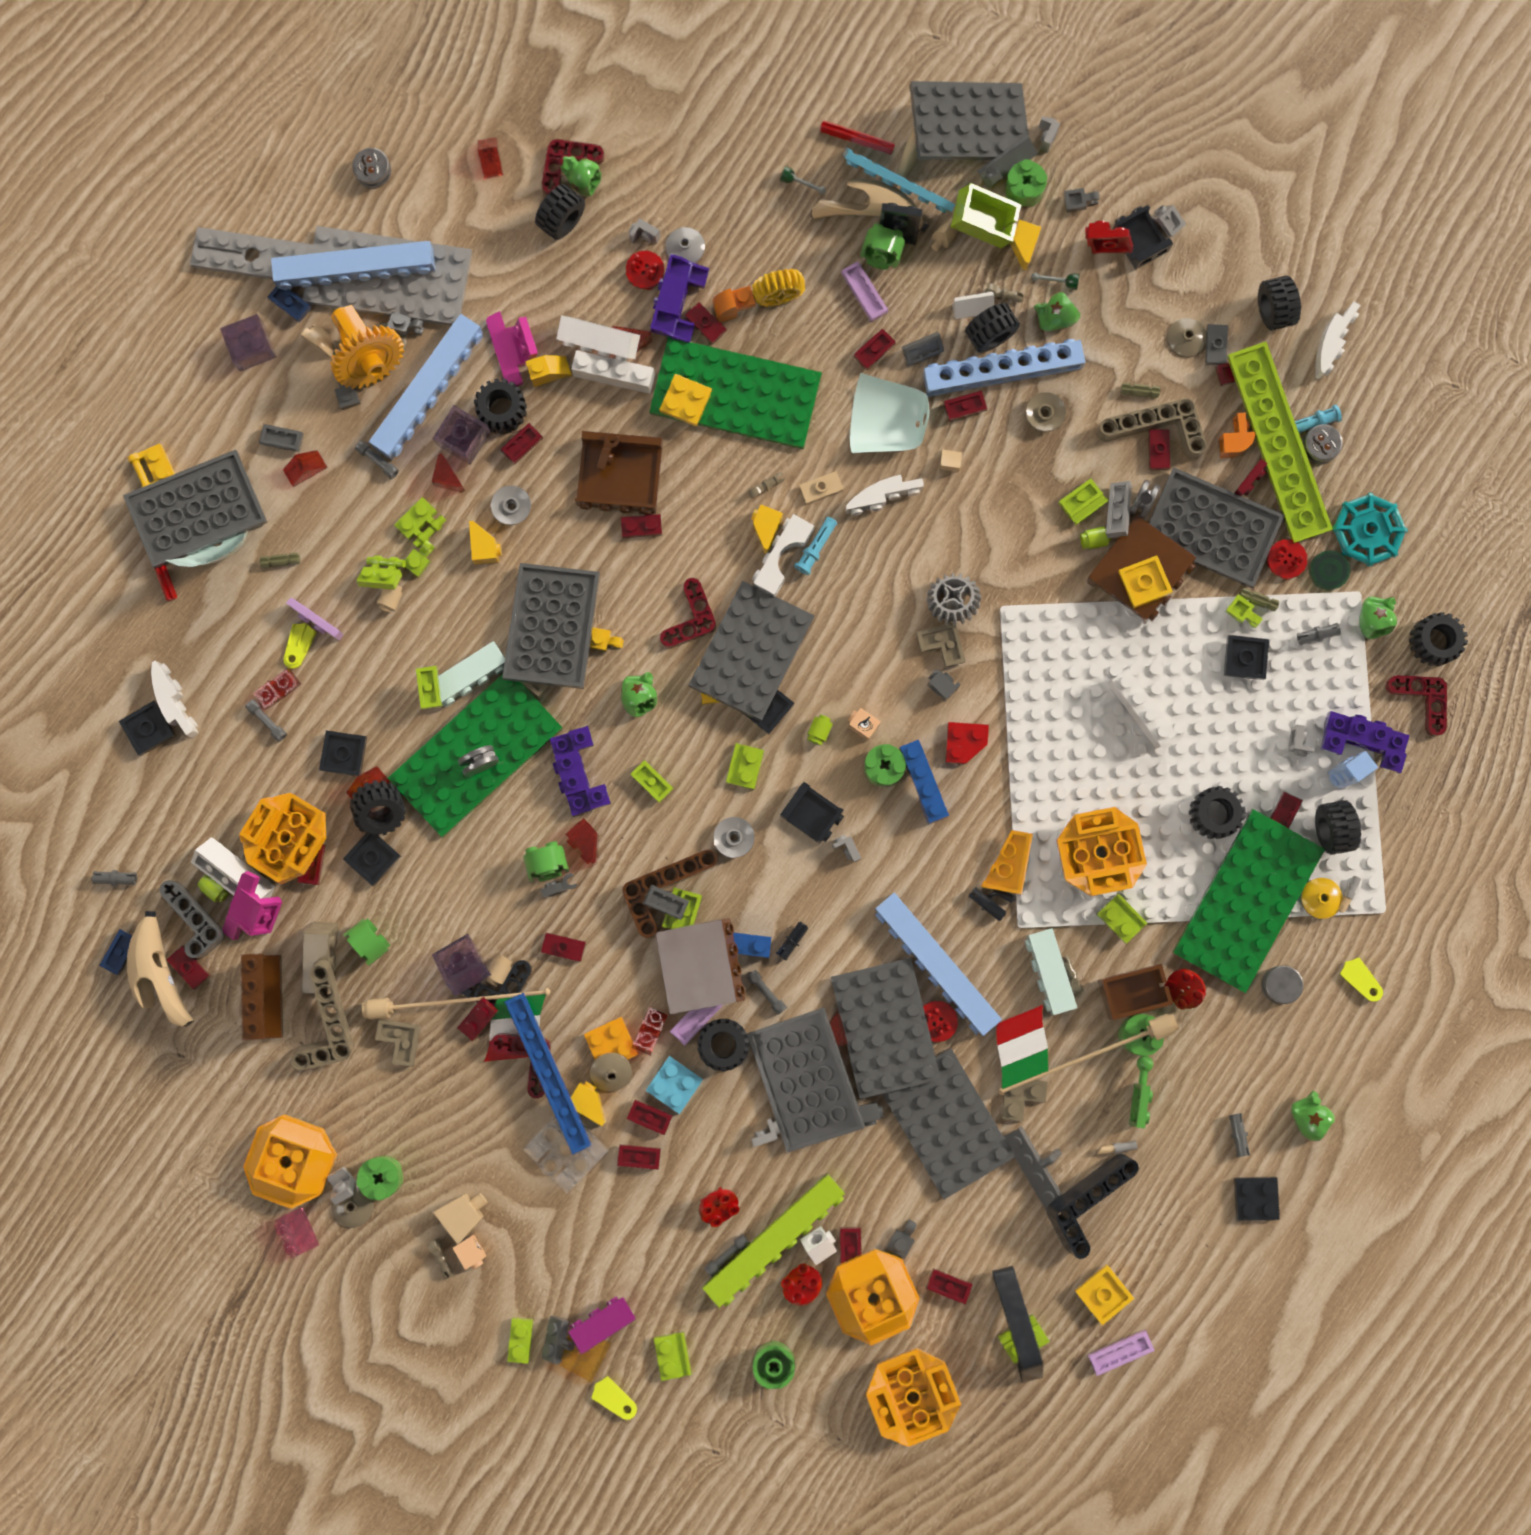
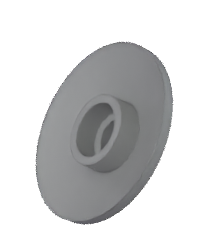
M678 228L667 238L666 252L668 257H670V254L696 263L704 254V239L698 231L692 228ZM684 241L689 243L687 246L681 245Z
M512 485L505 486L494 494L491 501V510L499 522L506 525H516L528 517L531 511V500L522 488ZM511 504L516 505L514 510H509Z
M739 817L724 819L717 825L714 832L716 848L720 853L731 858H738L747 854L754 844L753 828L746 820ZM736 834L738 840L736 842L731 841V835Z

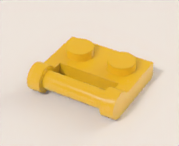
M160 443L127 457L129 463L135 469L142 485L141 488L152 484L149 483L140 463L143 460L146 461L155 480L154 482L175 474Z

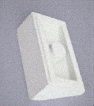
M994 292L955 298L953 302L955 319L977 316L987 308L994 306Z

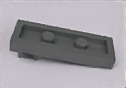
M1026 135L977 171L985 186L989 189L1006 177L1015 164L1025 159L1030 160L1038 153L1030 138Z

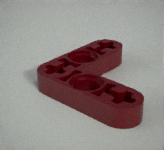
M562 139L551 140L547 148L542 177L544 194L548 195L554 188L561 185L563 172L560 167L563 164L564 156L571 157V151L574 148L582 150L579 156H574L577 162L582 159H588L598 165L605 159L603 148L597 144ZM557 146H560V150H558V153H555L554 149H556ZM595 152H598L599 155H597L596 158H593V154H595ZM551 164H558L559 170L551 172L549 171V166ZM551 177L553 178L554 187H552L551 190H548L547 186L550 185Z
M696 578L687 579L683 585L694 619L662 631L660 641L666 648H673L708 635L716 628V622L700 581ZM689 584L698 585L696 593L697 595L702 594V596H697L691 600L690 597H694L692 590H687L690 587ZM703 601L706 605L704 610H695V602ZM706 619L708 622L712 621L709 629L701 627L699 628L700 633H697L694 623L698 622V626H701ZM686 626L694 629V633L690 637H686L682 633L683 628ZM679 629V635L682 640L678 641L677 636L672 639V643L664 641L666 634H670V636L677 635L675 630Z
M1396 675L1386 681L1385 687L1390 694L1425 696V730L1427 734L1436 737L1445 733L1447 729V683L1444 679L1439 677ZM1396 680L1397 684L1406 683V686L1395 690V686H1392V683ZM1413 681H1418L1421 684L1420 691L1417 692L1411 688ZM1436 682L1437 686L1441 687V689L1437 690V692L1435 688L1426 689L1427 686H1432L1436 684ZM1433 702H1438L1441 705L1440 712L1436 713L1432 710L1431 705ZM1431 716H1433V717L1441 716V718H1438V719L1433 718V719H1432ZM1435 723L1437 726H1440V729L1437 731L1432 728V725Z
M498 1033L491 1039V1048L497 1053L528 1056L526 1049L519 1051L515 1047L516 1041L521 1040L519 1035ZM502 1038L503 1042L509 1043L510 1038L513 1039L511 1044L512 1050L508 1049L510 1045H503L502 1048H499L495 1041ZM545 1038L546 1043L551 1052V1043L548 1039ZM530 1061L527 1092L532 1098L539 1099L543 1097L545 1092L540 1090L536 1094L535 1090L532 1089L536 1085L537 1080L532 1079V1076L538 1078Z

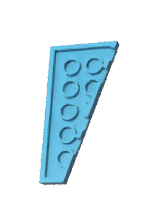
M846 148L843 156L847 159L846 163L856 169L858 166L865 168L864 172L874 178L877 174L882 177V182L892 187L895 183L901 186L900 191L911 195L913 192L919 195L918 200L926 204L931 201L937 204L936 209L944 213L947 210L953 211L955 207L953 202L926 190L916 183L908 181L906 178L877 163L874 164L862 155L852 153V150Z

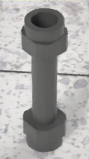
M363 440L357 443L355 450L362 456L366 455L382 468L386 476L391 479L397 476L399 470L392 463L388 464Z
M255 699L246 704V709L261 720L271 731L270 735L277 742L282 741L287 736L283 728L277 727L261 710L262 706Z
M756 969L746 977L752 985H756L773 1005L771 1008L777 1015L787 1008L783 1001L778 1000L761 980L762 976Z
M743 1234L738 1236L734 1240L735 1243L715 1261L711 1260L704 1267L711 1277L716 1275L720 1271V1267L740 1249L744 1250L750 1244Z

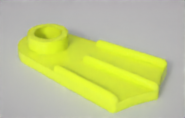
M307 623L292 624L284 655V664L288 668L296 669L302 664L317 634ZM295 656L296 660L291 663L289 661L290 657Z
M1358 957L1346 961L1340 975L1367 1000L1371 1002L1379 1001L1383 996V989L1362 960ZM1370 989L1376 991L1375 996L1370 995Z
M609 1376L595 1383L594 1392L591 1397L593 1400L625 1420L632 1419L636 1415L637 1406L635 1402ZM624 1406H630L631 1412L626 1413L624 1411Z

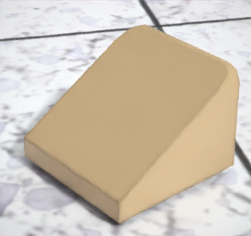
M942 449L939 469L959 472L962 452Z

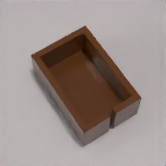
M1162 964L1098 979L1109 1020H1116L1173 1005L1169 987L1159 986V983L1167 982Z

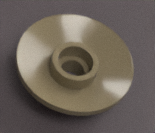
M1183 318L1172 324L1167 334V341L1171 350L1177 355L1192 357L1204 349L1207 333L1200 322L1191 318ZM1187 332L1192 335L1191 338H1188L1186 336Z
M1048 392L1033 396L1026 407V417L1030 425L1043 432L1057 429L1063 423L1066 416V408L1063 401L1057 395ZM1043 411L1047 412V413H1048V416H1047V417H1043V416L1041 415V412H1043Z
M606 1053L599 1056L590 1068V1077L593 1084L600 1090L607 1092L623 1088L629 1082L632 1074L629 1061L618 1053ZM610 1073L615 1074L614 1077H608Z
M355 1185L351 1197L336 1205L332 1202V1212L335 1219L341 1225L350 1228L365 1224L370 1219L374 1209L373 1200L363 1195L357 1185ZM349 1203H352L355 1208L353 1211H350L348 1209Z

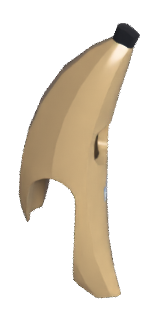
M863 178L848 179V186L861 189L869 195L870 198L867 202L849 203L821 200L812 208L811 218L816 220L830 216L845 215L880 217L883 203H895L905 207L917 206L905 193L884 182ZM921 215L919 229L925 232L929 223L925 222Z
M145 911V917L138 924L130 940L127 953V973L132 994L143 1009L153 1008V988L155 987L168 1020L174 1025L187 1027L194 1020L183 1005L168 968L156 912Z

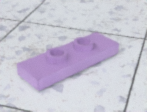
M858 261L841 271L843 278L871 322L888 313L886 305Z
M289 598L286 604L299 613L298 617L306 623L311 621L316 624L314 628L323 635L327 632L337 640H341L343 637L342 632L295 599Z
M723 1005L689 1011L670 1032L685 1046Z
M1142 1330L1087 1356L1096 1376H1099L1155 1350L1146 1330Z

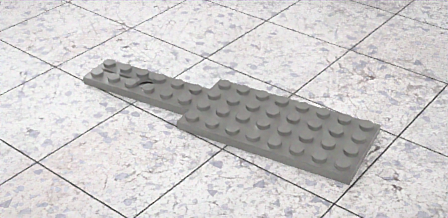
M317 226L313 244L197 227L190 265L193 268L273 280L271 258L420 241ZM431 243L434 251L435 271H430L429 274L412 273L406 277L394 275L387 279L376 277L368 281L358 279L351 280L349 283L313 284L311 287L304 289L303 300L310 305L336 309L352 305L356 312L389 317L392 312L409 316L412 320L452 326L462 312L472 250ZM252 248L259 251V258H256L253 262H248L245 259L246 251Z

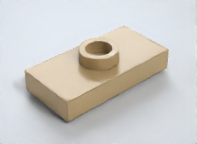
M837 471L799 485L806 505L844 491Z

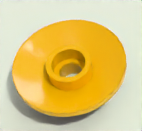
M1316 878L1309 881L1301 893L1303 908L1309 915L1318 919L1334 916L1338 912L1343 899L1339 886L1327 878ZM1322 894H1325L1327 896V900L1325 902L1321 900Z

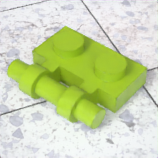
M422 497L394 526L409 540L416 535L418 538L413 544L419 548L426 540L429 541V538L436 531H439L447 520L442 515L436 520L433 519L438 512ZM429 523L430 526L422 533L420 529Z
M379 555L367 557L366 564L372 566L363 567L356 582L359 587L395 590L402 577V573L398 568H405L406 561L398 557L383 558Z

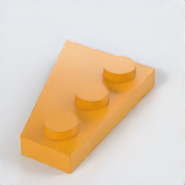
M1011 830L1000 850L998 858L989 870L990 872L981 887L1022 895L1033 834Z

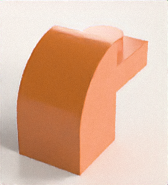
M750 285L733 291L731 288L724 290L712 300L717 320L720 323L737 318V312L756 307Z
M1237 413L1233 418L1234 433H1223L1219 438L1220 458L1238 457L1253 443L1255 432H1247L1249 431L1250 424L1249 419H1246V413Z

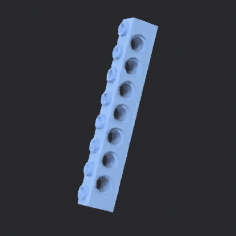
M1068 339L1060 344L1051 342L1038 348L1036 346H1029L1021 351L1012 349L1006 351L1005 354L997 355V353H990L982 358H977L976 356L969 357L966 361L958 362V360H951L944 365L930 364L927 368H924L923 378L927 396L930 397L1083 369L1086 362L1081 340ZM1057 354H1065L1066 359H1060ZM1038 357H1045L1047 362H1040ZM1024 360L1028 365L1021 366L1018 361ZM999 364H1006L1008 369L1002 370ZM986 367L989 372L982 373L979 368ZM967 371L969 376L963 377L959 372ZM947 374L950 379L942 380L940 375Z

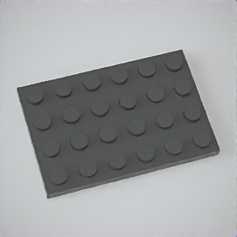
M911 81L909 84L918 160H993L1026 135L1029 137L1022 83Z
M237 450L123 495L154 569L170 563L166 560L186 557L244 533L246 530L249 531L268 523Z
M1173 467L1149 524L1196 556L1194 564L1249 588H1253L1285 515Z
M520 563L502 676L503 680L584 689L600 572Z
M742 581L696 669L689 687L762 722L815 615Z
M911 958L831 977L860 1099L941 1080Z
M824 1007L747 1033L787 1153L865 1128Z
M951 1048L936 1056L941 1080L882 1094L944 1200L1015 1158Z

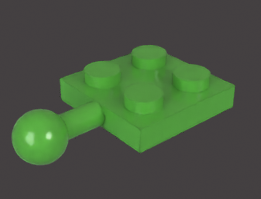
M1141 1056L1137 1060L1140 1074L1138 1084L1134 1083L1129 1125L1144 1129L1145 1125L1149 1124L1150 1112L1147 1111L1148 1103H1151L1153 1098V1091L1150 1090L1151 1086H1147L1148 1072L1152 1070L1154 1065L1153 1060L1149 1056Z

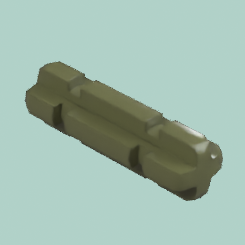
M1123 383L1121 385V394L1148 397L1149 395L1150 398H1158L1160 396V387Z
M297 552L290 553V555L279 554L271 555V557H260L262 568H269L271 565L278 567L290 565V563L292 565L300 564V555Z
M1243 588L1239 594L1252 604L1263 608L1267 607L1271 611L1278 609L1279 601L1276 599H1269L1268 596L1255 591L1252 593L1251 590Z

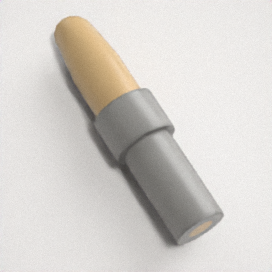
M1353 876L1343 894L1344 897L1341 901L1339 912H1345L1351 900H1353L1356 894L1355 891L1361 881L1359 877Z
M1136 1141L1119 1142L1102 1146L1097 1154H1117L1123 1151L1137 1149Z

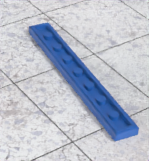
M525 993L504 1001L572 1155L592 1146Z

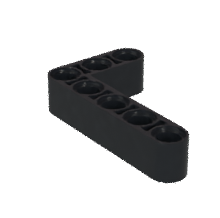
M1122 1153L1115 1155L1048 1205L1046 1210L1047 1216L1066 1251L1076 1258H1086L1091 1249L1077 1218L1133 1178L1139 1170L1138 1163Z
M1013 1265L993 1270L992 1274L1017 1353V1366L1022 1383L1043 1378V1360Z

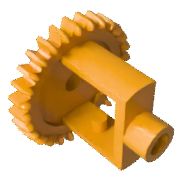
M352 305L338 308L332 313L331 320L338 329L341 351L335 349L336 356L332 355L333 361L330 364L334 377L341 385H345L346 388L351 386L352 389L356 386L361 389L364 384L366 387H369L370 382H373L375 385L377 379L384 380L383 375L389 376V370H396L394 365L400 364L399 359L403 358L402 353L405 350L403 349V341L395 330L382 325L378 329L377 326L373 325V331H371L369 327L364 325Z

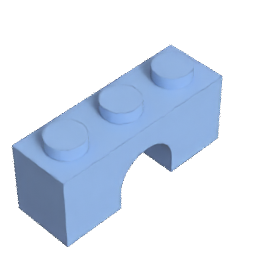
M1363 751L1355 757L1346 758L1327 773L1330 775L1331 783L1340 789L1361 781L1376 770L1378 766L1368 753Z

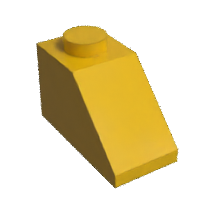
M1019 220L1011 247L1022 269L1027 270L1042 227Z
M544 355L525 361L534 387L572 375L566 356Z
M760 504L759 509L754 510L751 520L753 521V528L764 553H767L781 524L783 513Z
M469 521L471 554L474 564L498 563V556H502L501 545L497 544L495 538L477 523Z
M587 1081L585 1084L579 1083L571 1096L577 1112L603 1126L606 1119L599 1092L595 1091L597 1087Z

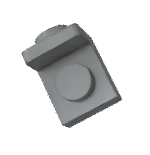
M1042 116L1039 128L1044 130L1040 141L1043 142L1041 150L1049 152L1060 127V123L1051 117Z
M1174 205L1160 206L1155 210V215L1152 217L1154 222L1160 224L1168 237H1173L1186 225Z
M640 218L629 229L630 241L633 243L636 242L640 234L644 240L648 242L653 241L656 244L661 238L659 229Z
M1299 724L1291 728L1288 751L1295 752L1294 755L1306 757L1307 754L1314 752V748L1303 746L1307 740L1306 726Z
M843 835L834 840L833 849L845 845L846 848L843 851L848 860L852 859L853 863L861 860V856L851 836L846 838Z
M771 1118L767 1119L771 1132L767 1133L766 1129L754 1133L755 1137L751 1138L754 1147L778 1139L777 1134L780 1133L777 1121L772 1122Z
M345 1167L328 1175L327 1180L333 1186L330 1200L335 1205L353 1195L356 1180Z

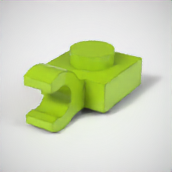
M426 540L419 552L415 549L411 551L405 559V567L420 577L431 563L427 557L435 547Z
M1239 594L1225 611L1240 623L1247 620L1254 628L1263 620L1252 612L1255 606Z

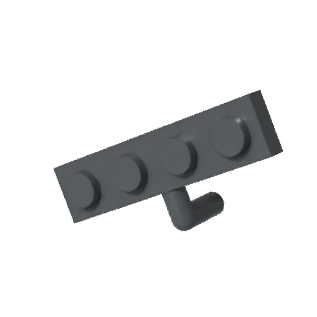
M1021 1126L1005 1134L1003 1137L1045 1210H1047L1048 1205L1062 1195L1046 1168L1061 1156V1151L1055 1149L1048 1157L1041 1159Z

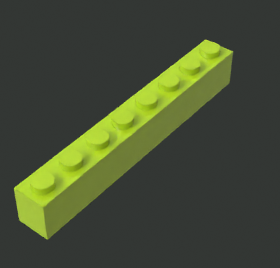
M826 1173L750 1242L744 1250L739 1252L716 1275L706 1282L702 1289L719 1308L722 1305L728 1306L735 1299L733 1295L737 1291L743 1292L750 1285L749 1281L754 1276L758 1278L766 1271L765 1266L769 1262L774 1264L782 1256L780 1254L781 1251L785 1248L789 1250L797 1243L796 1238L801 1233L806 1235L813 1228L811 1224L815 1220L821 1221L829 1213L827 1210L832 1205L834 1207L838 1206L844 1200L842 1196L845 1192Z

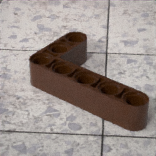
M712 850L701 851L625 883L622 889L623 895L641 936L652 938L657 932V925L650 907L643 904L649 889L646 886L647 879L655 878L657 880L656 887L664 889L714 868L718 861L715 852ZM706 854H711L714 857V861L710 865H705L702 861ZM687 862L695 864V869L691 873L684 871L683 867ZM668 870L676 872V877L671 881L665 879V873ZM635 885L638 888L637 894L632 897L628 896V887ZM638 904H643L646 909L645 913L640 916L636 915L635 907ZM651 923L653 926L652 933L644 934L642 931L643 925Z

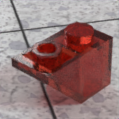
M583 818L565 834L569 838L566 842L574 850L578 848L582 852L580 857L587 865L592 863L595 866L598 863L599 834Z

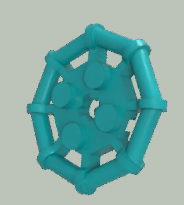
M1368 492L1365 496L1348 502L1344 501L1341 504L1342 508L1335 525L1332 526V531L1337 537L1343 556L1346 555L1366 564L1367 567H1372L1373 564L1398 556V550L1405 534L1408 533V528L1404 525L1396 503L1393 504ZM1367 504V509L1358 512L1355 507ZM1374 504L1386 509L1387 511H1376V509L1374 508ZM1348 513L1353 516L1349 525H1343ZM1390 513L1396 527H1393L1388 517ZM1367 524H1369L1370 527L1374 526L1375 530L1372 531L1373 534H1370L1366 531ZM1343 531H1348L1353 543L1350 546ZM1391 533H1396L1395 539L1391 545L1388 542V538ZM1358 546L1360 549L1367 550V555L1355 551L1353 548ZM1382 546L1386 549L1385 552L1374 555V549Z

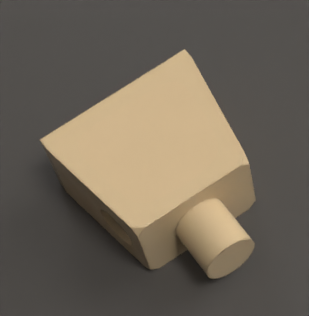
M481 1193L473 1199L464 1194L433 1213L455 1242L459 1244L484 1217L479 1209L487 1203V1200Z

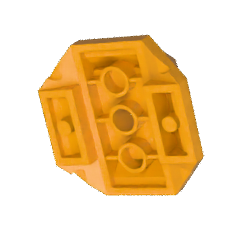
M293 793L260 799L239 833L247 864L280 884L304 875L326 840L325 813Z
M1116 807L1073 815L1056 839L1064 880L1089 896L1133 888L1147 865L1138 823ZM1098 847H1102L1105 850L1104 858L1097 856L1096 849Z
M283 1114L257 1128L243 1168L252 1195L292 1209L323 1194L328 1181L327 1177L331 1173L337 1153L334 1147H332L324 1128ZM285 1156L291 1159L290 1167H286L283 1164Z
M877 1249L870 1250L836 1266L825 1292L842 1332L871 1346L909 1329L919 1301L918 1293L902 1258ZM876 1293L879 1295V1299L873 1303L869 1302V1295Z
M918 1348L877 1363L866 1391L867 1399L882 1437L908 1447L948 1432L961 1406L946 1363ZM912 1391L918 1393V1397L914 1401L907 1399L908 1393Z

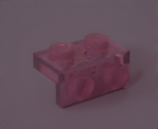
M303 1207L275 1220V1230L279 1236H282L284 1251L291 1258L319 1246Z

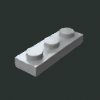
M1130 481L1110 484L1106 526L1108 538L1128 536L1132 484Z

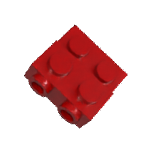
M1102 220L1089 223V227H1085V239H1087L1088 247H1091L1092 254L1132 253L1133 244L1129 229L1118 227L1111 230L1110 223Z

